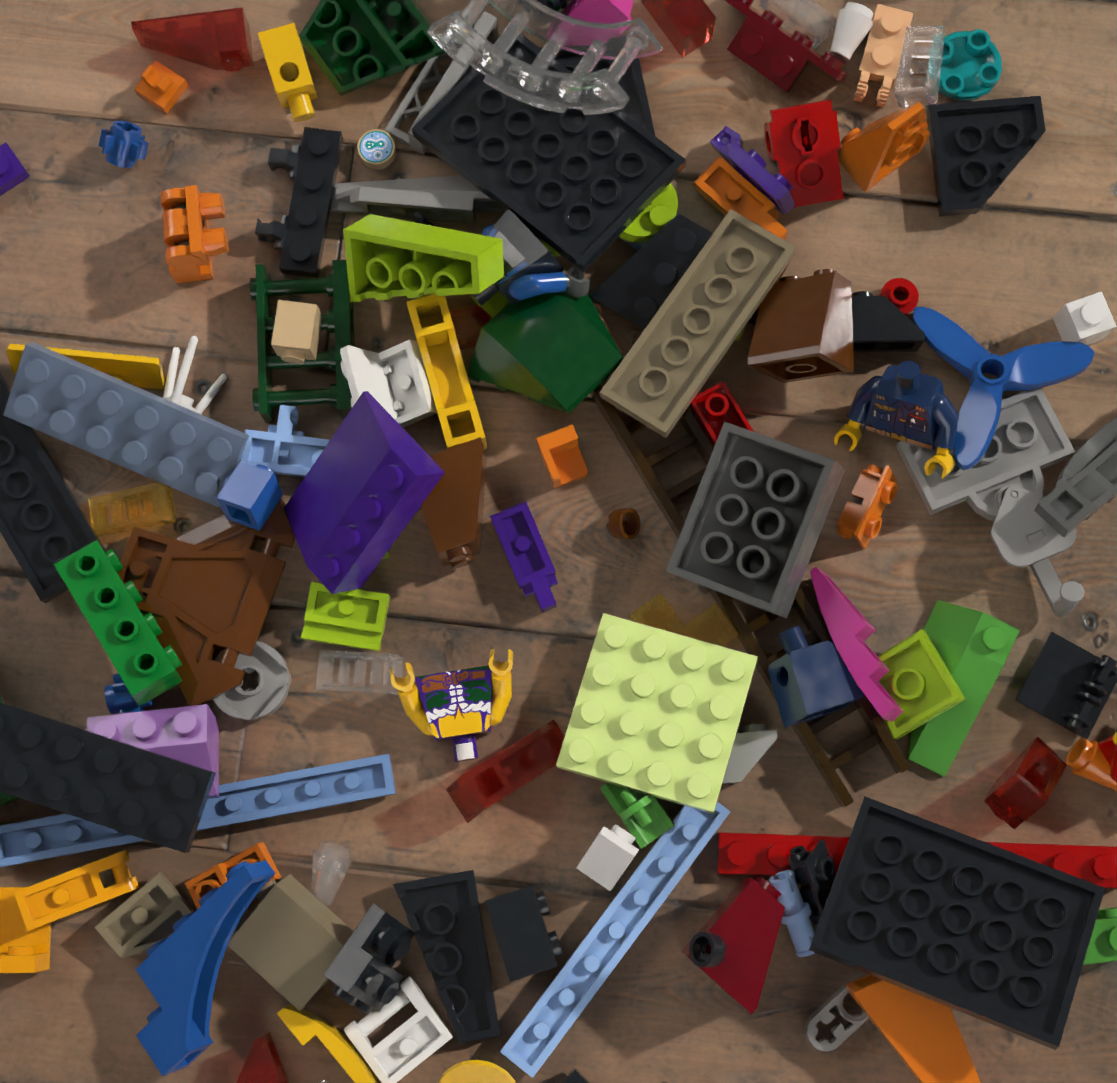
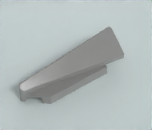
M462 175L337 183L333 187L331 212L373 214L383 217L413 219L414 213L417 212L428 221L475 224L476 210L506 212V210Z

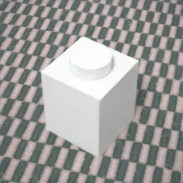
M1102 291L1065 304L1053 317L1062 341L1080 342L1085 345L1102 341L1117 327Z

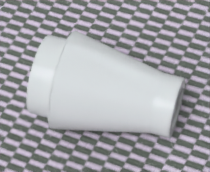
M847 2L844 9L839 10L829 53L836 56L842 62H849L852 54L873 26L871 19L874 14L869 8L859 3Z

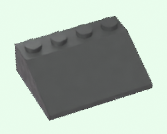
M724 422L666 571L787 618L845 468L833 459Z

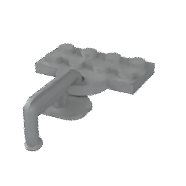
M1041 388L1026 390L1002 400L1001 413L993 439L982 459L970 469L961 470L955 463L954 469L942 479L943 468L936 462L935 471L930 476H927L924 469L925 463L936 454L937 447L935 450H930L908 442H898L896 448L930 515L966 501L975 513L989 521H994L990 536L1003 561L1016 568L1030 566L1053 613L1063 618L1073 611L1079 601L1083 599L1085 590L1081 584L1074 581L1062 584L1049 557L1064 552L1072 546L1076 539V528L1064 538L1034 510L1038 503L1045 498V496H1042L1044 479L1041 470L1071 458L1075 450ZM949 449V454H950L952 457H953V449Z

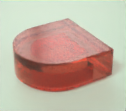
M474 305L449 311L460 350L476 346L481 328L491 320L489 314L481 307Z

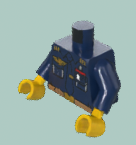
M904 361L898 366H888L883 376L872 377L857 390L847 414L849 422L843 425L834 437L836 446L843 434H847L853 440L849 451L854 450L862 437L859 428L861 423L864 424V429L930 450H935L937 447L936 454L925 463L924 469L927 476H930L935 471L936 462L943 468L942 479L954 469L955 462L949 454V449L954 448L959 417L952 403L944 395L943 384L940 379L922 374L917 363Z

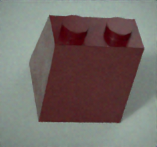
M759 877L756 880L744 878L699 930V932H711L719 935L724 939L727 946L725 949L726 958L719 966L699 968L751 1015L759 1004L785 907L777 901L782 894L764 878L760 879ZM689 942L688 945L682 950V953H684L691 960L689 954ZM706 945L705 953H711L710 945Z

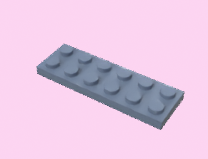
M34 342L25 345L3 414L8 418L218 508L221 506L216 497L222 490L226 477L232 474L239 464L249 438L248 434Z

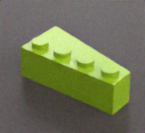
M369 214L343 229L350 302H361L368 298L389 300L397 296L420 298L428 294H436L437 296L480 294L504 277L503 240L500 238Z

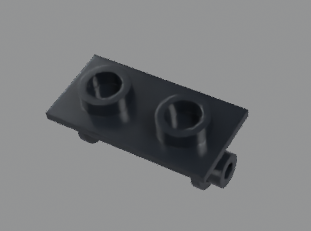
M820 840L812 851H806L804 846L794 847L790 850V857L788 858V863L792 871H794L797 884H810V886H801L799 891L803 902L808 903L812 913L809 918L815 924L819 923L836 876L834 862L829 856L824 840Z

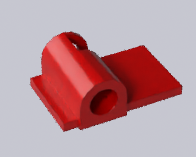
M831 100L770 110L771 121L764 124L766 151L770 160L777 161L778 173L785 177L793 187L790 191L795 203L793 208L844 199L837 149H841L836 110H832Z

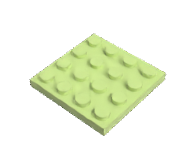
M603 613L556 763L557 768L714 814L758 656Z

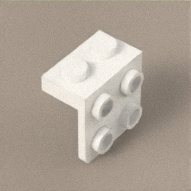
M409 339L380 353L350 345L340 349L342 358L341 370L348 380L352 395L351 407L354 406L364 391H368L402 428L437 414L417 341Z

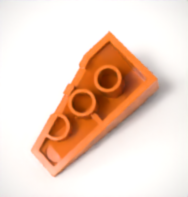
M920 102L914 103L872 122L862 130L858 127L851 130L841 140L842 147L838 154L839 163L864 193L924 149L930 137V132L927 129L929 126L925 121L927 117L924 106Z

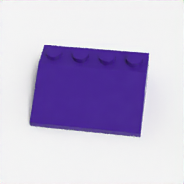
M364 391L284 507L307 567L331 594L360 589L445 473L368 391Z

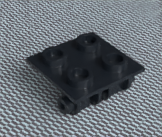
M1050 632L1015 701L1074 734L1088 739L1117 683V661L1107 655H1102L1099 658L1054 632Z

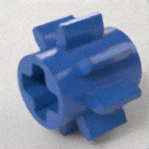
M114 121L110 130L102 129L98 146L103 148L102 153L106 154V160L109 163L118 167L131 168L134 166V163H137L138 158L145 160L149 142L144 141L145 136L141 135L142 129L139 126L127 121Z
M118 673L113 674L115 684L105 686V700L108 710L112 715L144 711L143 707L153 705L152 699L139 706Z

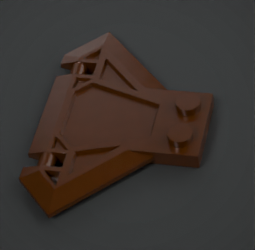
M279 502L261 531L227 520L225 514L175 539L137 527L133 528L120 560L124 569L119 571L118 575L124 584L130 580L133 582L143 599L142 602L137 604L138 608L144 614L151 612L163 632L156 636L163 648L171 645L181 661L182 666L177 668L176 671L182 679L179 686L188 706L202 705L240 686L245 671L234 668L239 654L252 656L286 565V561L276 558L280 545L292 548L295 541V535L289 520ZM258 539L265 541L261 553L254 551ZM216 648L224 649L219 662L212 660Z

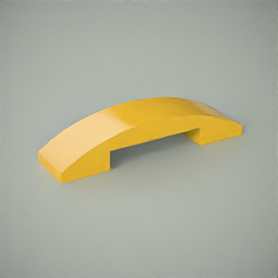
M291 1004L283 1007L276 1013L302 1046L317 1036L355 1083H380L376 1074L351 1040L328 1021L308 1010L302 1009L299 1011Z

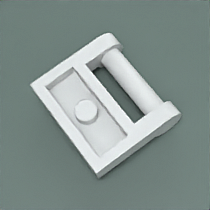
M410 976L400 983L401 988L391 1002L384 1005L381 1011L374 1009L358 1023L354 1020L344 1028L348 1038L381 1083H397L454 1037L451 1030ZM411 1001L418 1012L377 1045L373 1046L367 1036Z

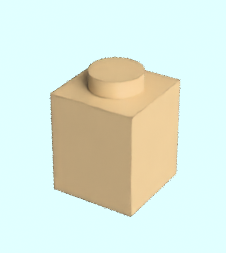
M278 300L271 346L277 356H281V360L294 364H302L305 359L316 361L323 317L317 304Z

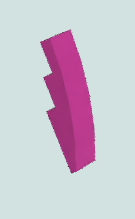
M814 567L810 571L821 613L836 649L856 684L880 716L888 721H894L904 711L878 682L890 670L865 642L876 631L875 628L827 573Z

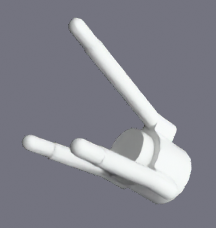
M192 336L186 349L175 387L174 383L180 349L174 347L172 350L163 398L202 415V412L227 380V375L221 374L195 408L192 407L194 400L182 394L198 342V338Z

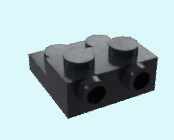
M373 903L324 973V976L336 984L332 992L350 1005H355L366 1014H369L373 1008L381 1011L383 1006L391 1002L398 992L399 983L404 976L392 967L396 961L402 959L408 952L411 939L415 935L413 931Z

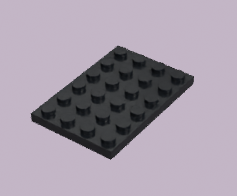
M516 29L508 34L412 128L415 139L504 210L510 209L529 230L582 272L610 246L686 166L685 158Z
M864 796L809 950L1056 1050L1062 1039L1105 888Z

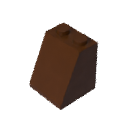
M820 269L815 271L813 276L803 278L798 276L780 278L779 282L774 283L760 303L748 354V365L782 383L854 372L852 282L833 269Z
M481 437L430 455L445 473L420 507L443 567L451 565L452 569L466 566L474 561L473 556L480 554L487 460Z

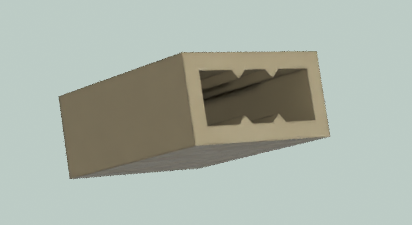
M290 874L278 883L272 879L259 892L256 898L261 903L253 912L250 909L244 912L235 928L236 933L229 941L228 946L295 1008L301 1011L329 981L324 976V973L354 931Z

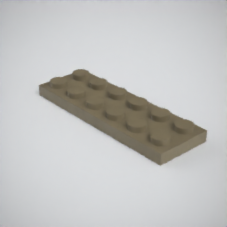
M730 209L600 391L601 398L666 438L795 255L796 247Z

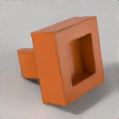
M155 60L142 73V79L135 86L134 90L137 96L165 114H168L189 85L186 79Z

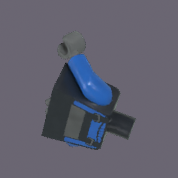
M510 209L502 215L495 225L484 228L482 235L503 240L504 277L480 294H471L481 306L498 291L512 305L518 304L524 299L545 293L567 290L569 295L573 297H583L589 292L590 280L583 279L584 272L573 266L568 270V274L565 275L563 273L565 269L538 240V236L529 230Z

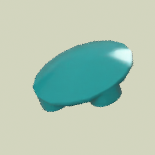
M976 29L972 32H953L933 44L927 61L928 76L934 87L946 97L959 101L976 100L988 94L998 83L1002 72L1001 55L995 44L990 41L989 34L984 30Z

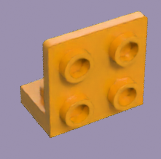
M0 887V973H36L50 969L51 922L30 931L26 930L14 892L26 887Z

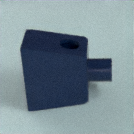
M800 626L788 629L778 635L786 654L769 665L768 673L785 728L842 710L865 697L832 642L825 641L809 646Z

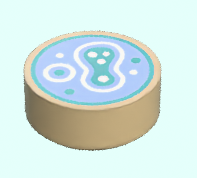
M380 129L369 130L358 141L359 157L368 168L375 170L383 169L394 161L396 156L395 143L391 135L386 131Z

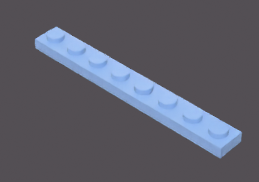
M719 802L716 804L714 814L687 806L681 808L672 820L675 826L660 836L502 1047L500 1052L530 1077L533 1078L729 815L730 811Z

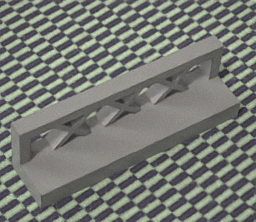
M462 10L458 12L442 38L448 52L427 61L384 129L393 139L423 155L428 148L413 137L412 128L485 58L499 36L497 17L486 11L483 12L479 19ZM464 24L470 27L472 31L464 44L458 45L456 35ZM453 42L454 47L449 48V46ZM455 56L445 74L440 75L437 65L441 59ZM434 72L436 77L430 78V76ZM437 85L426 104L421 106L418 95L422 89ZM416 102L417 107L411 108L413 103ZM418 115L408 134L398 129L403 119Z

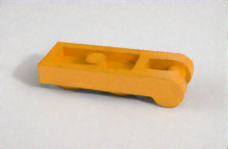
M127 850L14 892L26 930L30 931L140 888L136 876L132 877L127 862L130 861ZM111 869L116 884L104 888L99 873Z

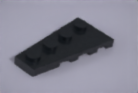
M474 870L393 884L406 912L411 929L419 943L426 965L437 986L439 996L459 1043L500 1036L501 1032Z

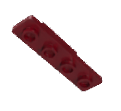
M725 0L747 16V19L727 50L786 92L791 90L809 61L838 81H844L848 76L841 69L844 63L827 51H825L823 56L811 48L814 41L798 30H795L793 35L781 27L784 22L783 19L768 9H765L762 14L751 6L754 0Z

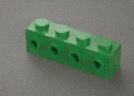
M96 540L54 564L131 696L139 706L182 682L181 677L176 671L177 668L182 666L181 661L171 645L163 648L156 636L163 632L151 612L144 616L141 613L137 604L142 602L143 599L131 580L125 584L121 580L118 572L123 570L124 567L112 548L104 552Z

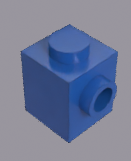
M240 461L233 473L226 477L222 490L216 498L227 520L261 531L283 496L275 473L270 468L261 464L254 466Z

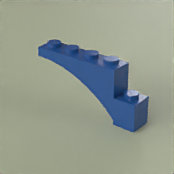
M266 860L250 864L244 861L234 866L226 874L228 880L221 887L206 893L199 900L201 906L194 913H190L178 920L172 927L174 932L167 939L160 940L151 946L146 952L148 958L136 968V971L160 1006L147 1016L146 1019L149 1023L136 1036L162 1076L188 1067L214 1043L209 1036L213 993L219 968L229 940L242 915L257 893L275 874Z

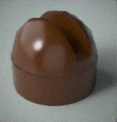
M619 508L609 514V523L606 524V528L613 537L633 539L637 536L640 530V517L636 510L632 508Z

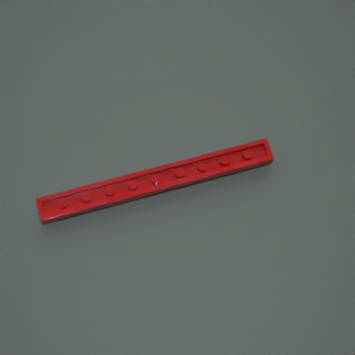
M718 832L717 873L776 875V873L792 870L788 863L792 848L804 846L806 851H812L820 840H824L829 856L833 859L836 874L850 837ZM986 842L1098 886L1117 888V847Z

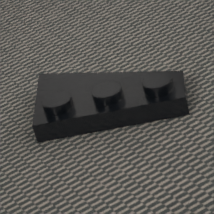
M678 213L589 296L645 329L713 233Z

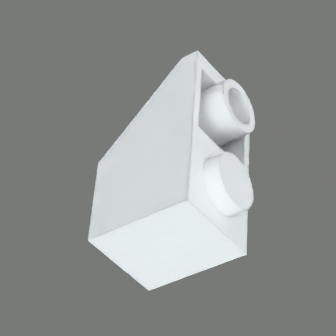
M616 824L611 830L604 826L576 868L611 891L639 851V849L632 845L636 838Z

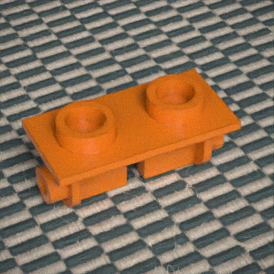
M869 464L867 469H862L851 495L863 500V502L859 505L847 501L836 524L839 528L837 535L847 540H851L854 535L860 546L866 549L870 538L874 539L878 535L882 524V512L886 504L893 502L898 490V483L890 466L886 465L884 471L873 464Z

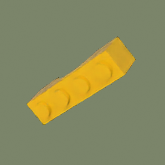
M433 294L407 301V307L447 449L481 437L484 449H486L487 443L469 384L445 296Z

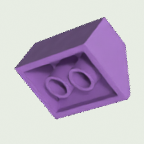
M207 704L87 717L86 730L216 772L208 799L219 797V722Z

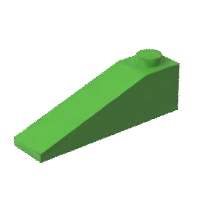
M937 600L923 630L927 633L966 700L909 733L907 760L941 777H945L1001 672L1020 630L984 612Z

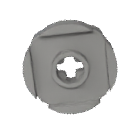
M257 641L252 656L239 654L234 668L249 674L256 670L259 673L257 678L258 687L256 689L248 688L244 691L241 688L244 683L242 680L240 686L213 699L223 712L237 719L257 721L273 714L284 703L291 684V674L282 655L266 643ZM223 650L217 655L214 661H220Z

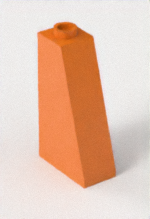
M869 974L845 984L853 999L920 1083H981L950 1007Z

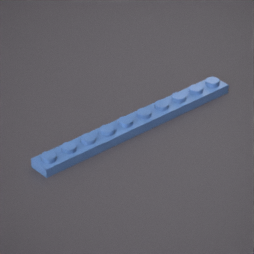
M390 754L378 755L219 785V797L207 799L197 831L397 794ZM69 814L1 825L0 868L147 840Z

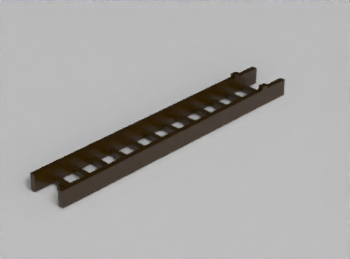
M642 330L633 335V345L642 334ZM600 384L590 395L677 538H679L685 522L671 500L699 485L706 468L665 491L652 467L693 443L705 463L708 464L714 449L713 445L688 407L679 419L687 435L645 458L632 435L647 426L638 420L625 425L615 407L601 398L600 391L602 386ZM799 587L790 610L796 609L810 633L805 635L808 645L813 642L818 644L825 641H830L834 644ZM708 588L746 652L758 656L756 668L776 700L768 667L786 653L782 649L767 658L752 633L780 616L768 611L746 624L732 601L733 597ZM866 696L842 710L830 713L810 726L806 722L792 726L840 807H846L853 803L854 800L837 774L836 769L879 744L896 774L903 773L911 768L886 728L882 717L878 715ZM858 710L872 736L829 761V757L814 735Z

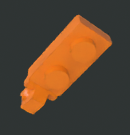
M718 157L693 182V188L723 215L726 216L731 209L779 238L786 240L788 230L777 221L780 214L774 209L775 204L721 157Z

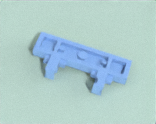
M280 405L277 425L269 424L268 432L245 429V434H248L249 438L241 461L254 466L257 464L264 465L275 474L305 477L330 440L304 437V432L297 431L299 409L295 406Z

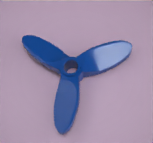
M915 307L913 310V323L925 333L926 343L940 357L957 369L969 381L971 387L958 415L959 420L953 448V458L961 470H967L975 466L986 453L999 421L1002 394L1005 391L1035 390L1061 383L1084 372L1094 357V350L1088 345L1072 341L1029 345L1003 356L991 354L958 324L941 313L926 307ZM983 374H993L998 379H987Z

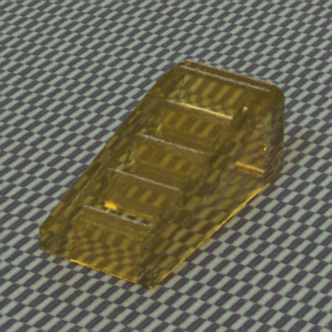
M159 482L88 498L91 525L98 536L133 531L134 527L147 529L176 523L172 488ZM139 499H141V503H142V510H143V516H142V517H140V515H139V508H138V500H139ZM122 502H125L127 520L123 518ZM111 504L113 520L111 524H108L106 505Z

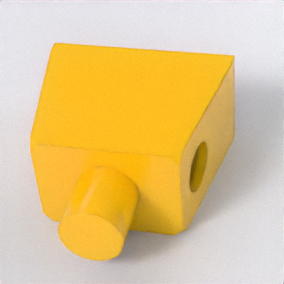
M295 23L259 32V40L282 108H290L294 122H302L313 118L315 113L311 100L316 99L318 96Z

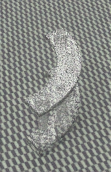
M471 0L461 14L455 11L433 22L427 30L429 36L463 68L467 63L486 76L483 80L484 83L503 94L541 109L558 113H565L567 108L582 110L584 115L610 113L623 109L630 98L618 82L635 58L659 53L663 48L641 18L621 23L588 22L561 14L536 0ZM488 3L510 20V23L495 44L489 42L472 27ZM523 30L547 42L531 65L507 53ZM561 48L584 55L572 74L547 70ZM601 58L614 60L608 70L605 68L592 72Z

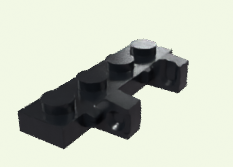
M304 127L301 146L292 145L291 150L270 148L268 159L270 169L272 171L277 168L286 169L290 173V179L294 181L289 215H282L281 222L273 220L270 223H262L260 219H257L255 234L259 241L274 243L273 248L282 251L279 264L281 273L319 277L333 187L336 181L343 141L341 131Z

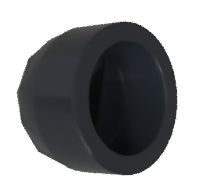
M699 932L693 936L690 942V958L698 967H716L725 960V949L727 946L724 939L719 935L711 932ZM706 945L711 946V953H705Z

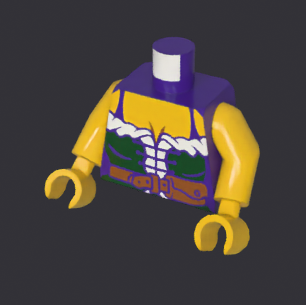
M492 649L489 655L488 666L423 675L415 678L413 667L408 662L405 663L408 674L404 678L396 677L393 668L389 669L391 684L398 690L406 715L423 734L433 735L436 741L452 739L455 762L478 759L475 736L492 733V726L497 725L503 719L512 698V675L510 670L513 666L514 654L510 649H508V660L505 662H498L494 658L495 651Z

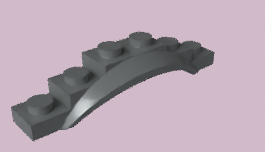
M1117 416L1096 432L1074 454L1059 474L1056 488L1040 501L1034 510L1064 538L1082 521L1088 520L1105 503H1110L1117 496Z

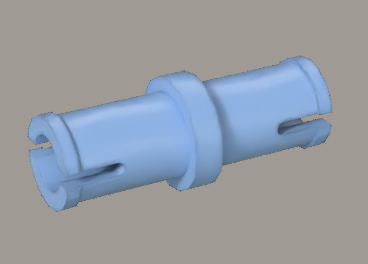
M794 871L778 872L776 877L771 876L769 878V883L782 894L777 900L785 907L781 923L787 926L796 956L805 957L812 955L814 952L810 951L809 948L815 932L809 918L812 913L808 903L803 902L795 880Z

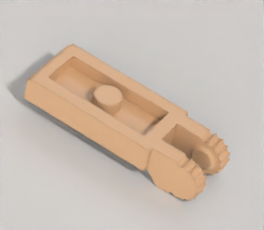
M877 4L872 20L873 26L869 31L857 77H859L853 100L862 102L867 93L868 80L882 83L877 93L876 106L885 107L890 88L896 79L913 13Z

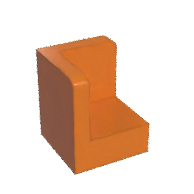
M573 424L536 438L537 449L553 489L588 476V469L579 449L578 436Z

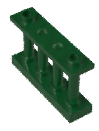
M332 260L333 273L327 274L326 278L270 281V276L263 264H255L256 278H250V295L252 301H256L258 388H253L252 391L254 411H259V414L266 423H274L273 407L280 405L331 404L332 407H337L342 419H345L352 409V395L348 380L341 370L342 358L340 349L347 345L355 347L354 304L350 302L346 260ZM327 293L328 297H333L334 310H328L327 314H322L321 330H329V333H335V347H329V351L317 352L316 361L305 359L302 364L285 362L281 360V356L272 354L271 333H273L275 317H271L270 296ZM330 366V370H336V384H330V388L273 391V369Z

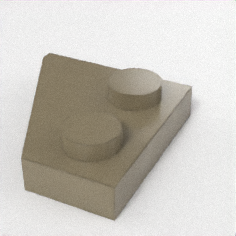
M160 871L102 919L94 928L120 958L140 954L160 940L167 939L174 932L173 925L182 917L195 911Z

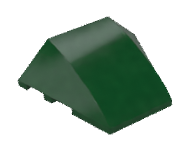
M321 0L299 34L303 45L341 96L448 52L439 33L414 0Z
M565 290L563 292L545 293L527 298L518 304L512 305L509 302L481 328L467 377L476 382L482 380L494 384L499 390L505 392L511 390L523 394L530 401L569 414L617 369L624 358L589 295L573 297Z

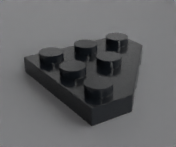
M1041 96L928 105L926 117L930 132L929 140L939 217L977 214L1046 131Z

